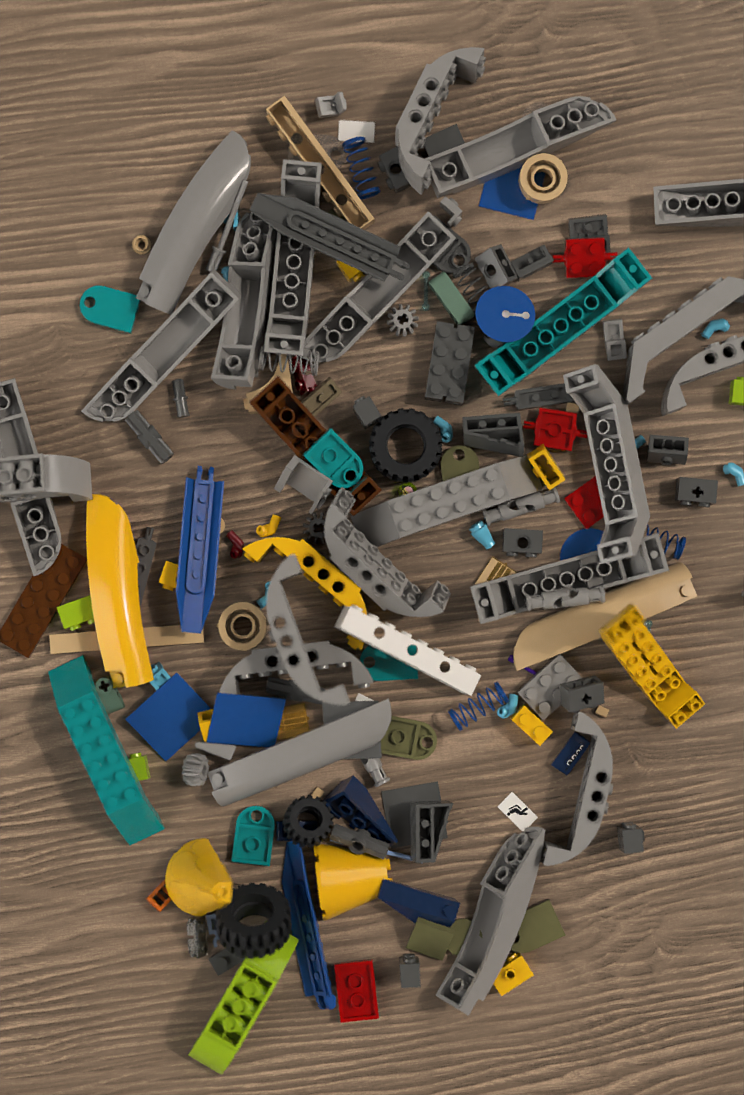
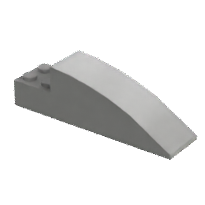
M744 179L653 187L655 225L685 227L744 226Z

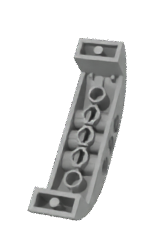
M737 335L729 337L722 342L723 344H720L719 341L712 343L704 348V351L699 352L686 361L667 383L661 402L662 416L679 411L687 406L680 388L681 385L743 364L744 350L741 348V345L744 347V336L740 338ZM705 358L709 360L710 364L706 363Z
M295 554L289 555L275 571L267 592L266 609L271 631H268L272 643L276 642L278 649L275 650L279 661H283L293 681L311 697L330 704L347 705L350 703V699L344 684L323 692L320 689L281 583L303 574L297 556ZM282 617L285 620V626L279 629L276 626V620ZM286 636L292 639V644L289 647L283 645V638ZM293 654L299 658V663L296 666L292 665L289 661L290 656Z
M580 711L573 714L570 729L592 735L567 846L544 841L540 861L546 866L568 861L588 847L600 828L603 814L608 812L609 803L606 801L608 795H611L613 790V784L611 783L613 759L609 743L600 727L589 716ZM602 772L603 777L600 780H596V775ZM598 791V797L592 799V793ZM594 810V815L587 818L588 812Z

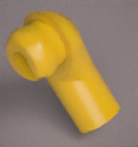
M273 514L270 523L263 526L259 525L256 528V533L260 537H268L275 534L282 517Z

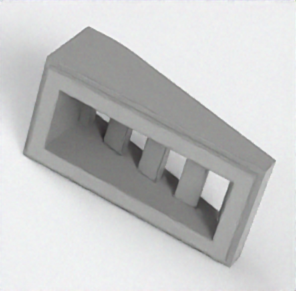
M197 741L195 744L196 748L229 761L232 759L237 745L204 741Z

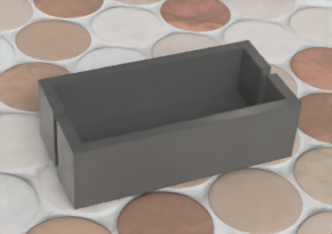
M437 321L424 400L442 402V398L445 396V403L463 404L475 327L458 325L457 328H454L452 323Z

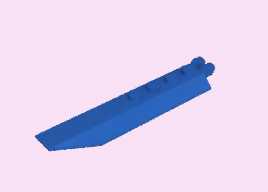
M197 466L195 480L186 477L176 583L181 632L198 634L202 632L215 595L224 481H213L214 467H209L208 480H201L202 466Z
M293 841L286 842L281 884L284 897L288 899L291 908L292 936L299 939L295 950L305 997L314 995L319 1009L327 1008L332 1010L336 1007V997L332 994L302 847H300L299 843L294 845Z

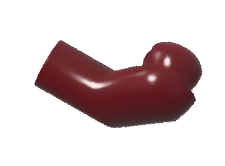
M231 530L225 537L232 543L230 556L233 559H237L243 554L244 542Z

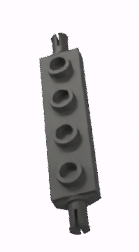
M565 383L516 390L514 397L503 398L504 406L515 404L518 410L575 402L571 395L566 393Z
M146 527L144 538H138L136 543L139 559L137 567L140 607L157 544L151 540L154 528L150 529V527Z

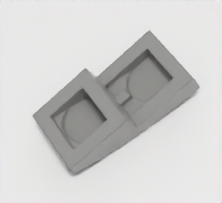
M622 319L602 321L607 360L626 359V343Z

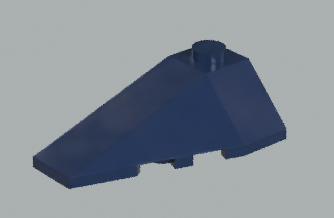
M354 775L341 781L321 801L325 800L327 802L326 807L330 806L332 809L330 813L337 819L341 817L349 822L351 828L365 829L370 833L371 837L386 842L390 846L397 844V838L367 788Z
M384 878L377 896L413 923H416L417 918L420 917L448 928L455 922L460 902L453 897Z

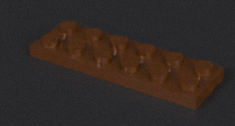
M61 543L59 554L54 563L43 573L31 577L0 630V642L23 656L30 658L58 611L57 607L61 606L87 562V558Z

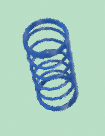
M365 137L351 138L342 144L343 151L351 153L347 156L346 160L353 163L349 170L356 172L352 180L360 182L355 187V190L359 192L357 195L360 199H367L381 192L379 186L366 190H357L360 184L374 180L377 177H371L366 180H354V177L359 173L372 170L374 167H368L360 171L351 170V167L358 162L370 160L371 157L358 161L348 160L352 154L365 151L368 147L356 151L345 150L362 145L366 141Z
M647 524V535H646V536H648V534H649V525H648V524ZM658 527L654 528V529L652 530V532L650 533V535H652V533H653L656 529H657V533L659 534V529H658ZM664 531L660 536L661 540L667 532L664 554L673 538L677 536L673 559L679 560L686 544V537H681L679 541L678 535L675 534L668 543L669 533Z
M497 681L496 683L494 682V685L500 700L488 687H486V693L491 705L480 693H477V698L483 712L471 698H468V703L474 717L470 714V712L465 708L463 704L459 703V708L465 720V723L453 709L448 710V713L450 714L459 731L463 730V728L457 720L456 716L466 727H468V723L461 706L470 715V717L475 722H477V718L470 701L476 706V708L481 712V714L486 717V713L480 701L479 695L493 711H495V708L489 696L488 690L493 694V696L502 706H504L503 700L505 701V703L509 702L505 692L503 691V689Z

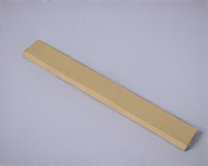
M181 625L143 628L146 647L204 643V628L201 634L181 632ZM96 631L49 635L51 654L100 650Z

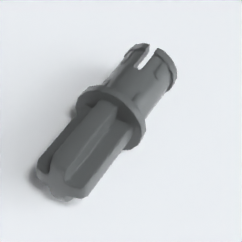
M175 379L172 381L177 417L190 416L187 405L188 396L185 394L184 382L182 379Z

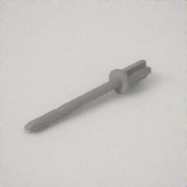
M244 179L217 247L212 246L213 251L206 267L210 272L214 269L218 270L224 253L226 254L223 247L248 184V181Z

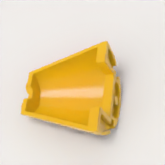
M326 844L314 845L317 885L323 921L332 919L378 898L383 878L392 881V878H388L387 870H391L390 859L385 858L383 860L365 852L360 855L354 854L349 848Z

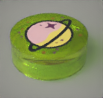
M410 482L403 483L399 487L398 495L400 497L417 491V488Z

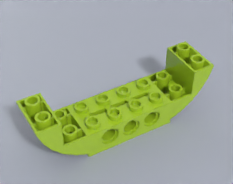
M289 934V939L284 943V946L280 950L276 949L275 953L270 956L267 954L264 958L260 959L259 957H253V959L245 957L188 1056L215 1072L223 1074L275 988L298 944V938Z

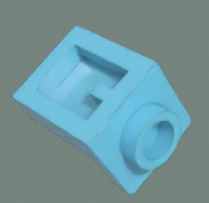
M160 662L151 665L154 680L150 681V684L156 691L171 678Z

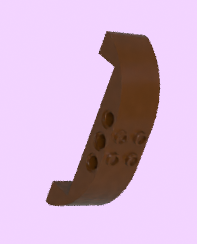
M277 376L249 403L301 460L315 468L303 454L327 430L291 392L292 390L284 381ZM353 470L347 471L345 478L353 480L355 472ZM364 471L358 483L352 487L344 488L355 499L349 512L355 516L382 491ZM331 484L329 488L332 489L331 493L336 497L340 488Z

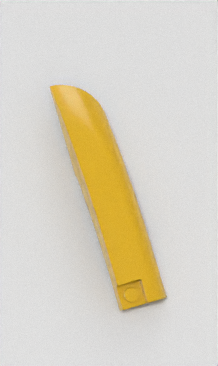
M92 494L93 500L87 501L86 544L94 622L105 672L110 671L113 688H128L154 680L145 643L139 603L137 567L139 559L131 525L123 508L110 500L108 496Z

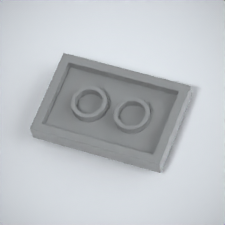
M559 654L525 683L517 693L544 721L561 705L560 684L582 679V677Z

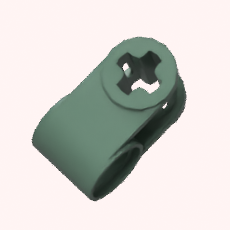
M105 676L100 678L96 682L95 688L107 714L125 708L121 694L117 688H113L111 677ZM103 681L110 685L107 687V690L101 687Z

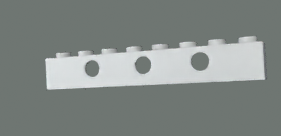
M352 604L351 607L344 606L334 626L335 628L465 695L472 696L481 677L480 674L475 672L476 668L468 664L465 666L459 664V659L453 656L449 658L444 656V652L434 647L432 650L427 647L428 643L418 639L415 641L411 639V634L403 630L401 633L394 630V625L388 622L384 624L379 622V617L370 613L368 615L362 613L363 609ZM377 627L384 629V636L380 639L374 635V630ZM411 644L417 647V653L413 656L407 653V648ZM443 661H447L450 665L446 673L440 670V664Z

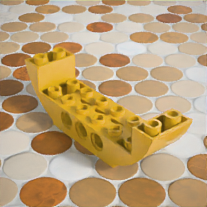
M273 537L261 539L243 547L245 551L244 556L253 563L255 560L260 563L273 546H276L273 550L281 557L295 554L301 569L305 571L303 575L311 582L316 580L320 584L318 588L326 595L330 592L334 596L333 601L340 607L343 605L351 607L353 604L363 609L362 613L367 615L365 603L360 594L362 589L305 540L297 541L290 538ZM307 557H312L314 559L313 566L305 567L304 560ZM323 569L329 572L326 580H321L318 577V573ZM334 583H343V591L335 592L333 590ZM351 635L346 637L349 639L347 643L353 649L359 648L362 650L364 642Z
M628 604L600 628L599 633L636 685L677 729L703 707L705 703L699 694L684 681L643 623L645 619L637 607Z

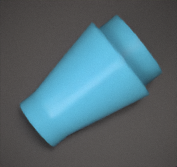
M480 520L469 528L471 531L470 535L481 543L486 550L495 544L486 523Z

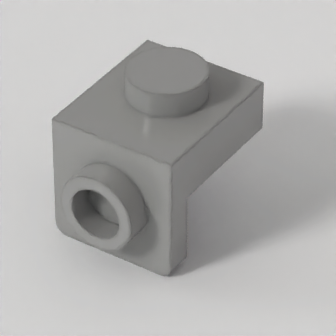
M338 92L334 96L317 97L315 99L319 118L340 116L347 109V102L343 92Z
M445 196L440 201V207L452 216L447 222V226L449 228L452 225L456 227L462 220L460 217L462 210L453 198L448 199Z

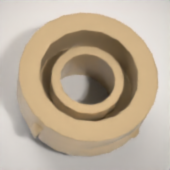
M547 153L536 154L526 160L522 166L518 179L519 188L526 197V200L537 204L551 203L560 197L566 187L568 179L567 170L562 160L556 156ZM537 172L547 173L551 177V184L547 187L538 186L534 181V175Z
M238 602L224 610L216 627L219 628V634L228 646L236 650L247 651L258 646L263 641L267 633L269 621L262 610L256 605L248 602ZM247 617L252 622V630L248 635L242 636L235 631L234 624L238 618Z

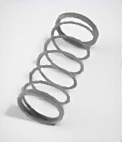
M262 346L260 350L259 370L263 371L268 356L270 371L273 372L276 366L278 354H276L273 369H271L270 353H266L265 356L264 347ZM309 351L304 372L302 370V356H300L301 374H305L310 357L311 373L313 376H317L319 352H315L313 367L312 352ZM279 354L280 371L282 373L285 371L289 356L290 371L293 374L296 370L299 356H297L295 367L292 371L291 355H287L285 365L282 371L281 354Z

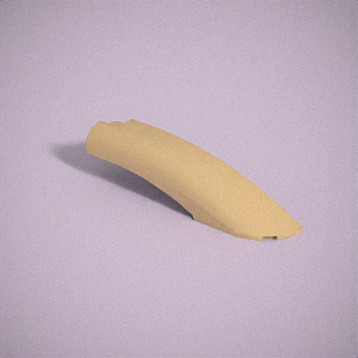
M677 562L668 566L669 571L637 579L605 592L604 603L599 601L590 602L589 605L570 606L529 624L518 636L519 638L514 647L513 659L516 671L601 638L599 629L628 604L636 606L644 619L697 597L690 580L693 578L690 571L683 563Z

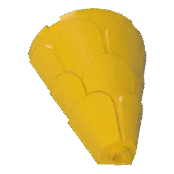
M207 838L191 840L173 854L166 869L165 884L170 899L179 909L188 914L202 917L216 909H221L231 902L232 880Z

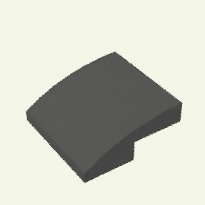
M606 214L568 219L570 239L604 237L606 253H611Z

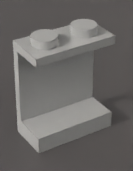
M294 455L283 470L274 489L280 493L287 484L314 502L309 511L312 514L316 508L320 510L325 503L324 499L332 491L329 487L333 481Z

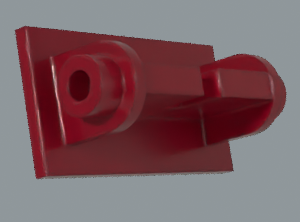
M296 355L291 358L292 371L295 367L297 359ZM299 356L297 367L293 374L296 380V389L303 396L307 392L311 393L316 389L317 385L312 374H301ZM302 358V370L304 372L307 360ZM309 362L307 365L306 372L311 371Z

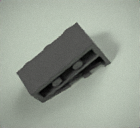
M520 413L462 417L464 446L523 457L524 440Z
M448 800L410 802L411 860L415 863H433L436 861L442 842V835L448 823L449 812L453 806L452 802Z

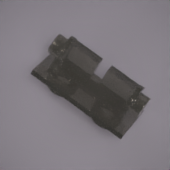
M205 916L197 919L196 917H189L186 922L187 935L194 936V939H188V953L190 957L198 959L207 955V923L205 922Z

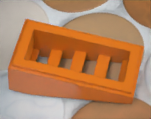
M165 879L146 898L159 913L171 901L170 897L166 900L159 893L162 890L168 895L167 889L164 887ZM155 895L163 902L162 905L153 898Z

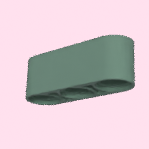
M444 271L428 282L436 297L457 325H463L475 317L469 304Z

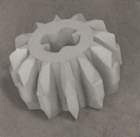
M399 304V311L393 307L392 311L394 314L388 313L387 315L391 319L387 321V325H393L389 330L392 332L397 329L396 336H399L400 331H403V337H406L407 330L410 334H413L414 331L411 327L418 328V324L414 321H418L419 316H413L416 313L415 309L409 312L410 305H407L404 310L403 305ZM402 317H406V321L408 322H404L402 325L400 324V320H398V318L402 319Z
M198 753L188 754L186 759L183 760V771L181 773L183 781H185L186 785L190 786L204 785L208 779L207 772H209L210 767L208 759L205 755Z

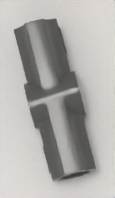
M138 410L128 415L125 421L138 435L137 438L147 450L149 449L161 464L167 462L174 453L161 439L162 436L152 424L150 425Z
M269 676L265 693L284 696L286 699L294 701H307L322 705V701L304 692L293 680ZM320 687L322 692L325 691V688Z
M338 824L334 825L330 836L331 840L349 846V849L354 854L360 855L365 852L385 860L390 846L386 842L371 837L370 833L365 829L354 831Z

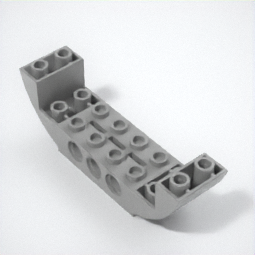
M470 47L454 50L439 57L432 64H426L396 125L395 146H398L401 169L410 185L421 195L424 189H428L432 179L430 176L432 170L430 169V161L418 157V149L423 148L426 141L425 135L432 130L434 124L432 120L434 116L437 117L441 110L440 104L442 100H446L449 93L448 87L450 84H454L456 76L476 83L478 77H482L486 57H484L485 48Z
M43 453L0 458V503L67 495L70 496L73 502L93 500L91 465L85 460Z
M341 487L330 505L325 520V538L331 553L329 558L384 611L388 609L397 614L411 617H426L443 613L451 595L447 586L437 580L421 593L419 588L412 584L405 574L392 564L390 559L385 558L378 548L365 538L362 532L352 526L346 517L355 499L349 491Z
M331 641L304 644L307 653L314 651L317 654L316 661L311 662L312 666H317V670L328 669L329 664H336V667L348 666V662H351L354 685H358V688L370 687V683H374L368 669L357 657L340 647L331 645ZM278 647L251 650L252 654L236 664L226 676L219 693L240 695L238 675L240 679L253 678L254 673H259V677L272 675V671H278V674L288 673L283 661L278 660V664L275 667L269 663L272 656L277 657L275 650ZM299 658L297 662L293 664L294 666H296L299 663Z

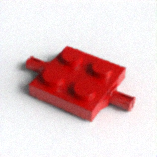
M604 237L565 239L564 254L552 255V258L554 260L553 263L564 262L566 278L595 276L605 267L606 260H613L618 254L617 252L606 253Z
M540 407L538 418L535 422L525 420L523 422L525 424L523 429L534 430L533 446L539 447L544 444L546 448L571 452L573 441L576 437L586 439L588 437L586 430L577 429V413Z

